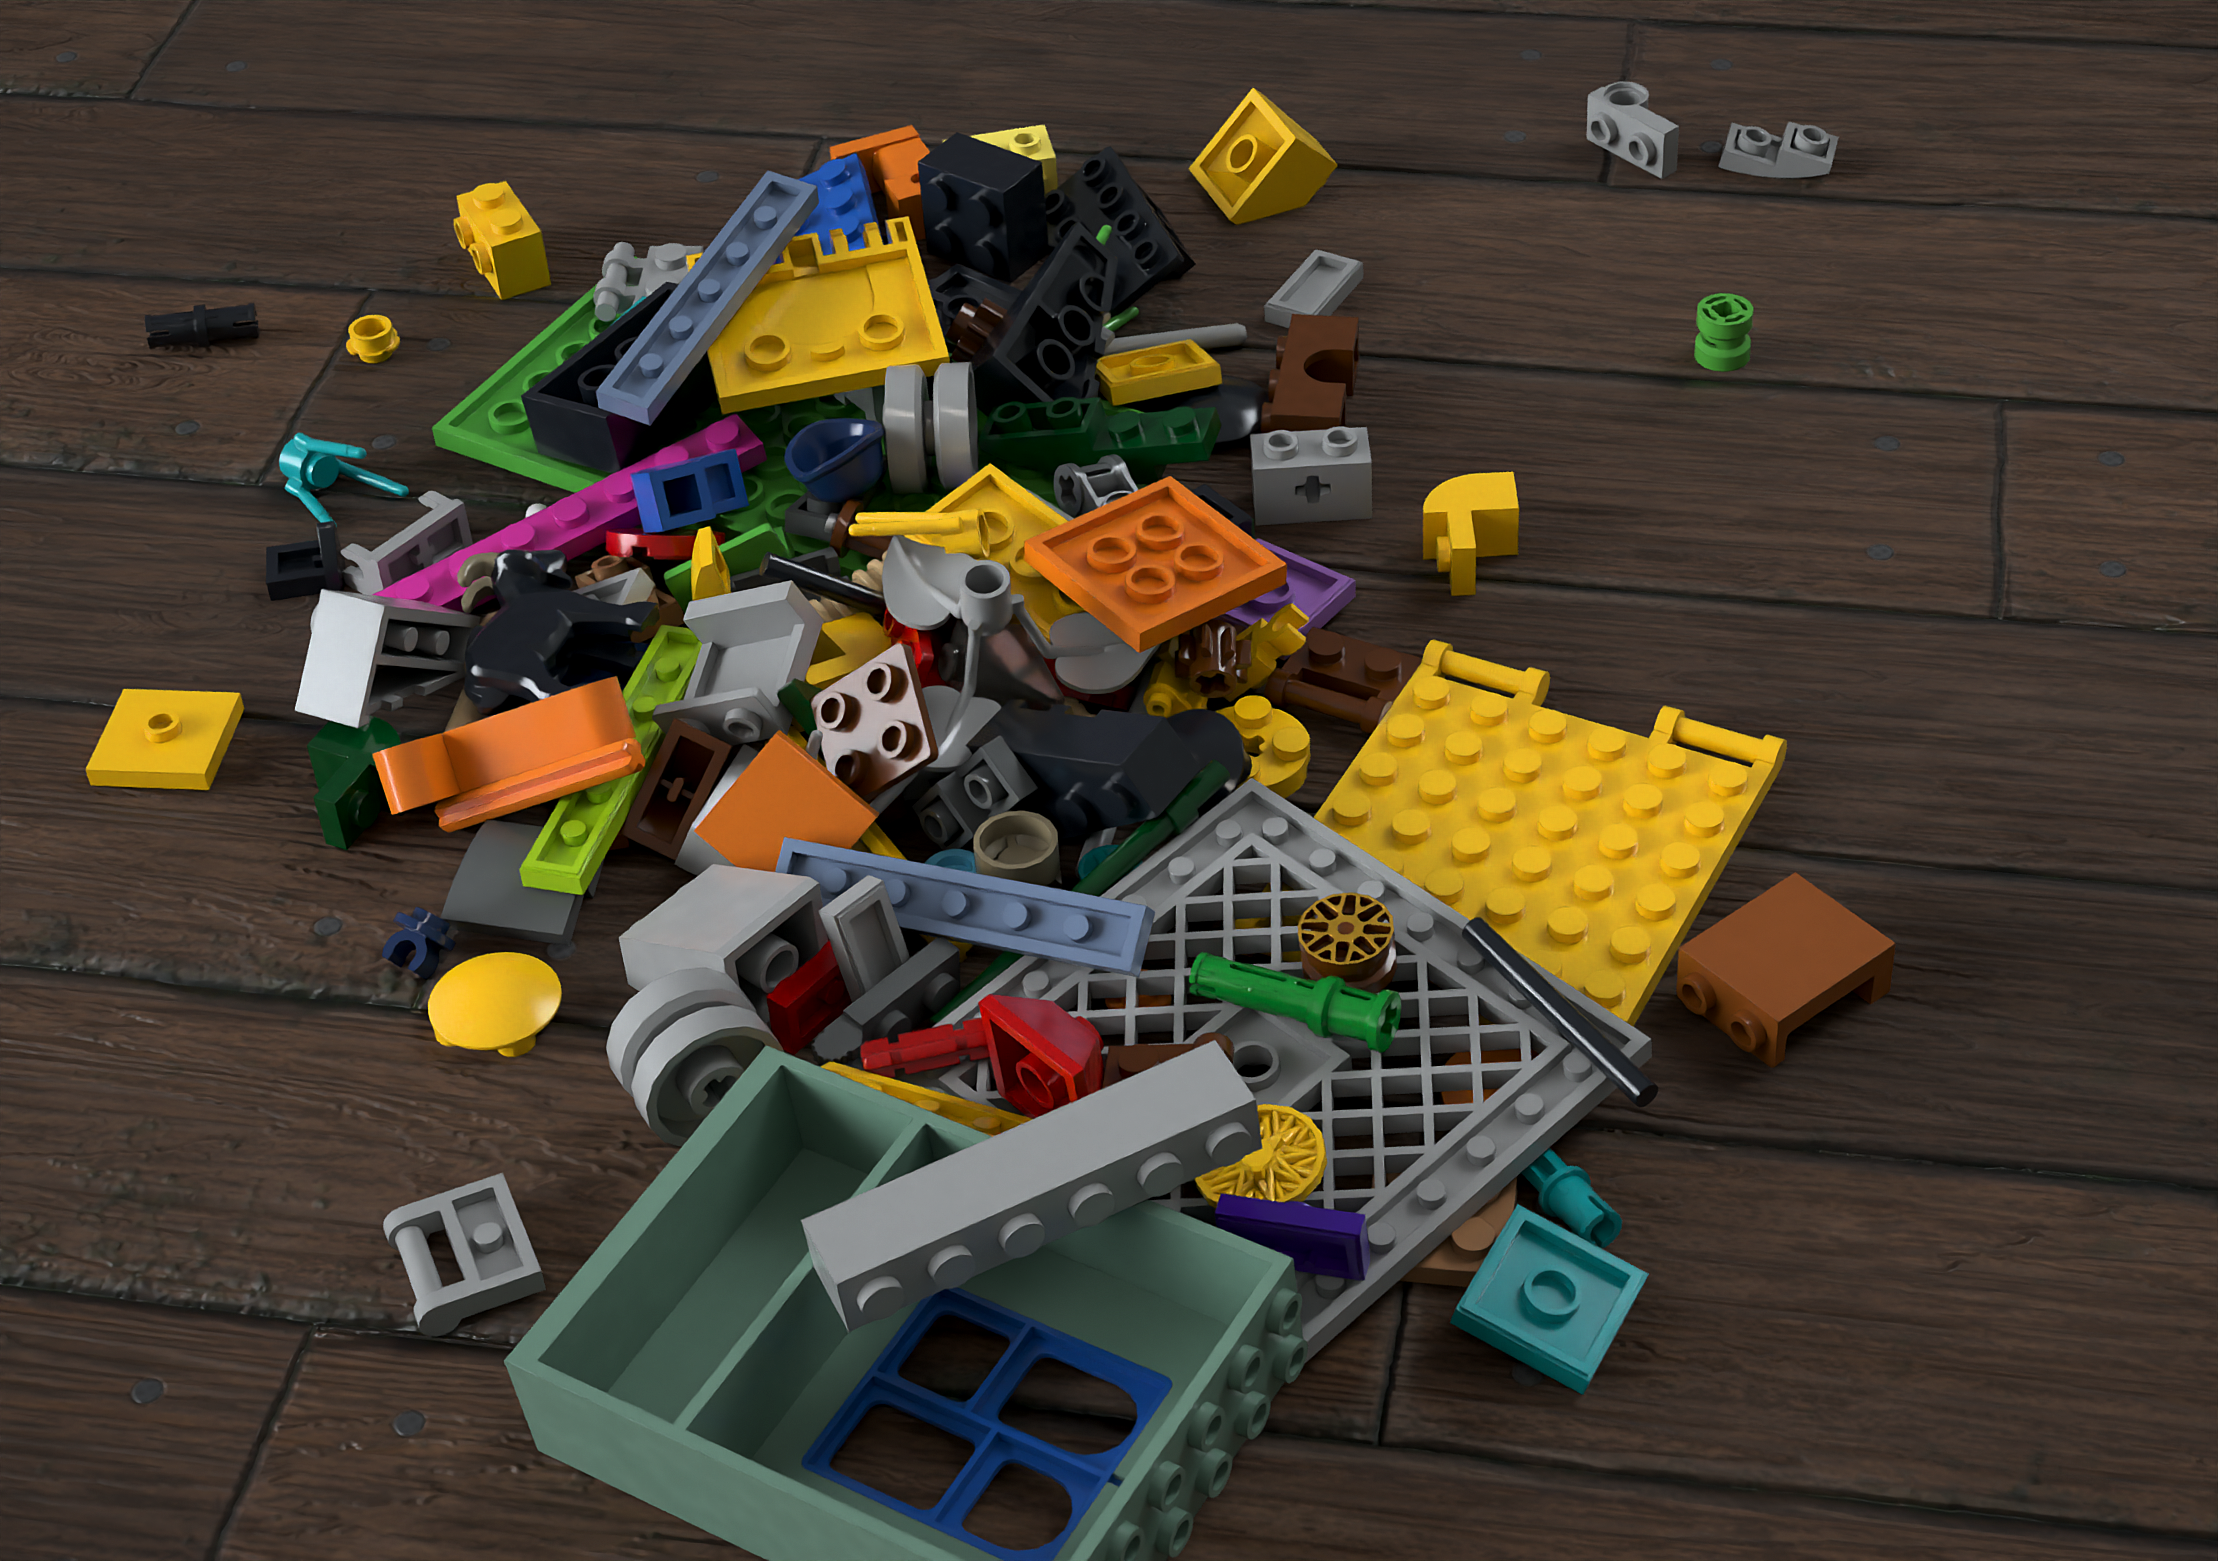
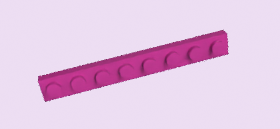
M735 413L621 471L611 474L607 478L569 497L559 500L557 503L517 523L507 526L505 529L465 549L455 552L453 555L413 575L403 578L399 582L373 595L422 601L464 612L461 600L468 587L463 588L459 585L457 574L464 561L470 556L489 552L501 553L507 549L559 550L566 555L567 561L606 542V530L634 528L642 524L630 477L631 473L728 449H736L741 473L767 460L764 445ZM490 595L485 597L474 608L496 598V596Z

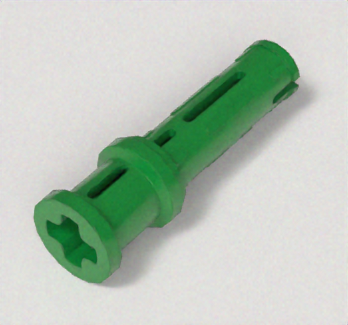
M1201 952L1197 955L1190 971L1189 983H1192L1189 989L1192 995L1217 999L1275 1016L1279 1015L1294 1019L1298 1022L1306 1023L1308 1029L1313 1031L1315 1036L1330 1038L1333 1034H1338L1365 1041L1371 1051L1385 1052L1394 1040L1399 1026L1401 998L1396 991L1385 989L1376 994L1348 987L1343 978L1333 975L1322 977L1318 981L1307 980L1248 963L1244 964L1228 960L1208 952Z

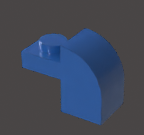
M736 449L723 450L675 463L662 464L630 474L644 533L675 529L716 518V514L749 506Z

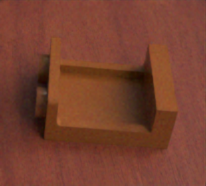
M1795 872L1679 947L1676 994L1690 1011L1705 1017L1730 1036L1740 1049L1751 1052L1769 1067L1773 1068L1785 1059L1786 1039L1789 1033L1849 992L1853 991L1870 1004L1890 992L1896 943Z

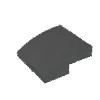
M487 819L475 835L462 859L440 918L451 925L449 928L451 930L570 946L583 898H594L605 857L584 895L525 887L522 884L519 869L544 827Z

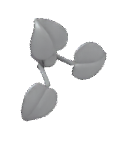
M902 535L893 536L888 547L882 573L883 594L888 611L898 622L918 630H933L945 624L953 615L958 619H962L968 626L969 637L962 692L959 693L951 687L942 685L922 688L939 752L937 760L922 768V770L932 772L956 771L972 756L966 744L1002 708L994 700L973 697L976 689L981 636H992L1000 633L1010 622L1012 614L1016 615L1042 656L1048 659H1056L1055 672L1060 682L1081 693L1106 694L1125 687L1138 676L1160 646L1158 644L1144 652L1138 653L1088 612L1071 614L1054 622L1050 628V644L1025 609L1023 595H1011L1010 574L1002 564L992 560L977 561L965 553L946 554L944 547L919 543Z

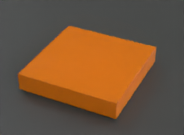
M778 730L694 832L736 867L775 872L784 837L851 849L880 813L781 730Z

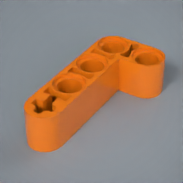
M614 676L440 734L403 743L373 753L372 755L391 814L394 815L618 741L636 738V734L618 678Z

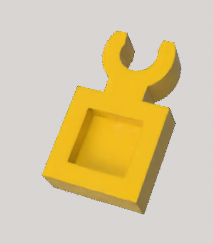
M1289 603L1278 610L1269 622L1261 618L1237 635V641L1251 640L1252 667L1247 668V683H1237L1235 690L1229 695L1224 696V698L1231 702L1249 688L1258 689L1263 686L1276 668L1277 663L1275 660L1282 655L1293 654L1304 645L1306 637L1298 629L1309 622V617L1293 603Z

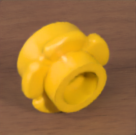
M382 315L363 316L353 321L348 328L350 339L346 342L348 352L354 356L359 354L361 360L366 363H379L387 360L400 344L397 330L392 327L390 319Z

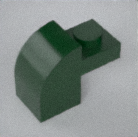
M369 715V723L359 728L329 720L307 745L319 790L313 798L324 839L328 845L348 850L361 833L374 823L381 810L391 813L372 754L400 745L401 741L396 730L380 718ZM406 811L398 813L396 815L403 816L406 813Z

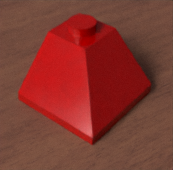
M988 994L978 1002L998 1094L1024 1115L1035 1119L1102 1089L1105 1070L1101 1051L1104 1048V1044L1096 1028L1087 1019L1081 1016L1072 1017L1051 1000Z

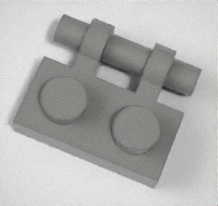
M627 242L617 243L604 259L602 266L604 278L598 282L594 291L593 301L596 305V317L602 321H612L616 314L625 313L642 296L648 297L665 282L680 284L688 273L686 255L703 253V246H683L678 243L650 246L646 258H634L635 250L631 244Z

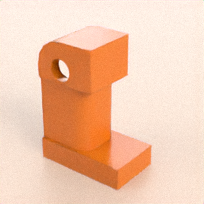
M912 125L829 147L831 160L843 159L857 153L865 167L871 193L882 190L886 196L889 219L908 216L915 240L926 238L918 161L928 155L930 151Z

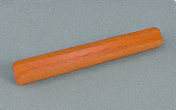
M629 738L438 801L434 812L439 817V827L450 833L485 822L487 819H495L640 772L645 766L646 759L641 753V744L637 740Z

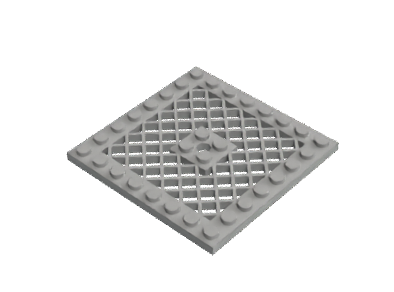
M1253 778L1245 782L1100 896L1146 905L1154 910L1155 915L1143 960L1175 958V969L1140 971L1139 977L1024 955L933 1026L952 1023L953 1030L963 1028L962 1021L981 1017L978 1002L988 994L1051 1000L1066 1012L1078 1003L1077 1011L1067 1013L1074 1018L1077 1016L1084 1017L1096 1028L1100 1035L1125 1034L1124 1046L1138 1044V1033L1174 1031L1173 1043L1161 1044H1191L1200 1035L1215 1032L1227 1036L1233 1042L1235 1047L1233 1066L1236 1071L1244 1065L1260 1066L1265 1064L1269 1066L1270 1069L1266 1073L1257 1077H1244L1240 1075L1255 1097L1257 1105L1288 1106L1309 1116L1321 1131L1325 1142L1327 1165L1322 1176L1323 1191L1312 1192L1303 1203L1312 1207L1366 1215L1370 1264L1365 1281L1295 1271L1297 1293L1302 1296L1300 1317L1303 1339L1308 1343L1305 1363L1617 1088L1462 937V931L1470 921L1468 918ZM1271 882V892L1235 894L1236 884ZM1282 882L1295 891H1282ZM1223 888V895H1214ZM1352 892L1368 895L1384 904L1393 916L1397 970L1391 982L1418 980L1417 992H1399L1398 994L1401 998L1400 1018L1419 1017L1420 1029L1397 1030L1390 1047L1385 1052L1379 1053L1371 1051L1365 1041L1338 1034H1333L1330 1038L1315 1036L1313 1031L1308 1029L1305 1023L1233 1005V1003L1223 1001V1003L1187 1005V994L1191 993L1189 988L1192 983H1189L1191 968H1188V957H1197L1201 952H1208L1216 956L1223 955L1224 958L1235 961V955L1271 953V963L1251 965L1305 979L1303 977L1302 961L1283 963V952L1301 951L1298 926L1283 927V916L1303 915L1316 901L1332 894ZM1271 917V927L1235 929V919ZM1223 920V930L1188 932V922ZM1176 925L1175 933H1167ZM1518 952L1638 1068L1652 1057V1040L1650 1037ZM1428 980L1443 990L1429 991ZM1174 994V1006L1139 1008V995ZM1126 997V1008L1091 1010L1092 999ZM1469 1014V1026L1430 1028V1016ZM1479 1014L1495 1025H1479ZM1186 1030H1198L1186 1040ZM1109 1046L1104 1047L1101 1051L1104 1070ZM1521 1049V1061L1482 1064L1481 1051ZM1531 1049L1539 1054L1533 1060L1531 1058ZM1471 1052V1064L1432 1066L1431 1054ZM969 1055L959 1057L960 1064L911 1075H906L905 1069L896 1070V1078H892L1018 1115H1024L998 1094V1091H991L992 1079L995 1078L991 1058L971 1062ZM1421 1055V1067L1382 1069V1057ZM1371 1057V1070H1352L1351 1058ZM975 1084H977L976 1091L972 1089ZM1483 1089H1499L1484 1102ZM1473 1090V1103L1434 1105L1433 1092ZM1422 1093L1423 1106L1384 1108L1383 1095ZM1372 1096V1109L1334 1111L1335 1097ZM1322 1100V1111L1308 1112ZM1451 1130L1435 1144V1131ZM1424 1132V1145L1385 1147V1134ZM1373 1134V1148L1335 1150L1334 1136ZM1386 1173H1402L1386 1186ZM1374 1174L1375 1188L1335 1190V1176ZM1195 1179L1178 1185L1170 1192V1199L1151 1200L1205 1223H1216L1214 1214L1216 1208L1210 1206L1204 1197L1184 1198V1184H1195Z

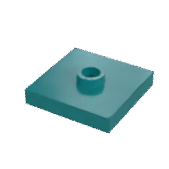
M1517 1204L1455 1308L1450 1323L1583 1395L1635 1303L1649 1274Z

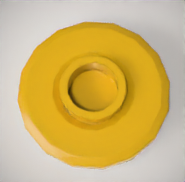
M1257 1105L1262 1149L1246 1155L1235 1164L1221 1166L1194 1178L1198 1190L1208 1204L1216 1208L1221 1193L1278 1202H1303L1320 1184L1327 1165L1323 1135L1311 1118L1288 1106Z

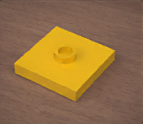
M1191 339L1103 356L1097 363L1095 380L1100 382L1099 392L1113 406L1223 384L1220 364Z
M123 689L85 769L90 786L209 790L245 709L241 694L235 692Z

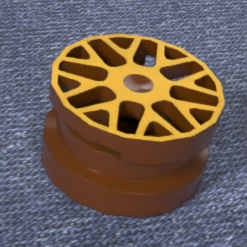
M1352 892L1332 894L1316 901L1303 913L1298 924V936L1301 948L1303 977L1305 979L1318 981L1322 977L1333 975L1343 978L1348 987L1372 993H1379L1392 981L1397 970L1393 916L1384 904L1368 895Z

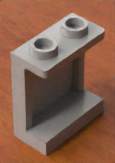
M792 580L690 601L683 621L702 643V647L684 699L656 705L652 719L665 734H667L674 718H677L731 745L770 739L778 730L787 735L793 715L779 700L776 693L795 678L803 682L805 681L824 620Z

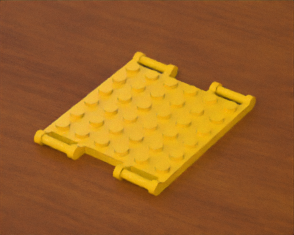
M1435 639L1431 640L1425 648L1421 664L1314 816V819L1469 920L1476 917L1483 918L1515 950L1634 1027L1777 777L1786 755L1787 741L1768 734L1762 740L1685 718L1683 710L1666 705L1661 708L1654 730L1649 738L1615 727L1541 707L1550 684V674L1547 671L1529 667L1524 672L1454 652L1451 644ZM1446 675L1511 693L1515 697L1512 699L1497 693L1444 679ZM1677 742L1750 762L1753 765L1752 767L1744 766L1736 762L1685 749L1676 744ZM1271 882L1266 885L1262 892H1271ZM1282 882V891H1295ZM1302 915L1283 916V927L1298 926ZM1271 917L1235 920V929L1271 927ZM1301 951L1283 952V961L1301 962ZM1259 953L1271 957V953ZM1241 954V955H1244V956H1247V957H1252L1254 954ZM1479 1014V1025H1495Z

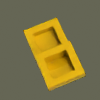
M710 526L698 529L691 559L692 601L731 593L730 571Z

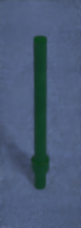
M1213 759L1192 778L1157 818L1146 820L1070 891L1100 897L1124 878L1171 833L1180 835L1199 817L1197 809L1230 780L1231 777L1227 769L1217 760ZM1004 951L929 1020L932 1027L1024 955Z

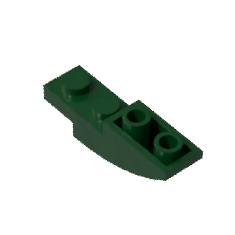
M1063 397L1050 402L1023 404L1022 402L1014 401L1001 406H993L980 434L978 443L980 449L1007 462L1050 475H1055V471L1060 465L1073 463L1078 467L1097 464L1103 456L1115 454L1120 456L1126 463L1134 483L1141 485L1160 481L1167 464L1209 461L1222 425L1216 407L1193 409L1184 406L1170 411L1149 413L1125 411L1113 416H1106L1100 397L1085 399Z

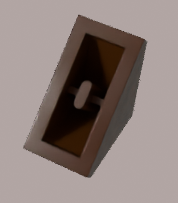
M674 718L619 834L676 861L692 824L726 772L733 745L682 720Z

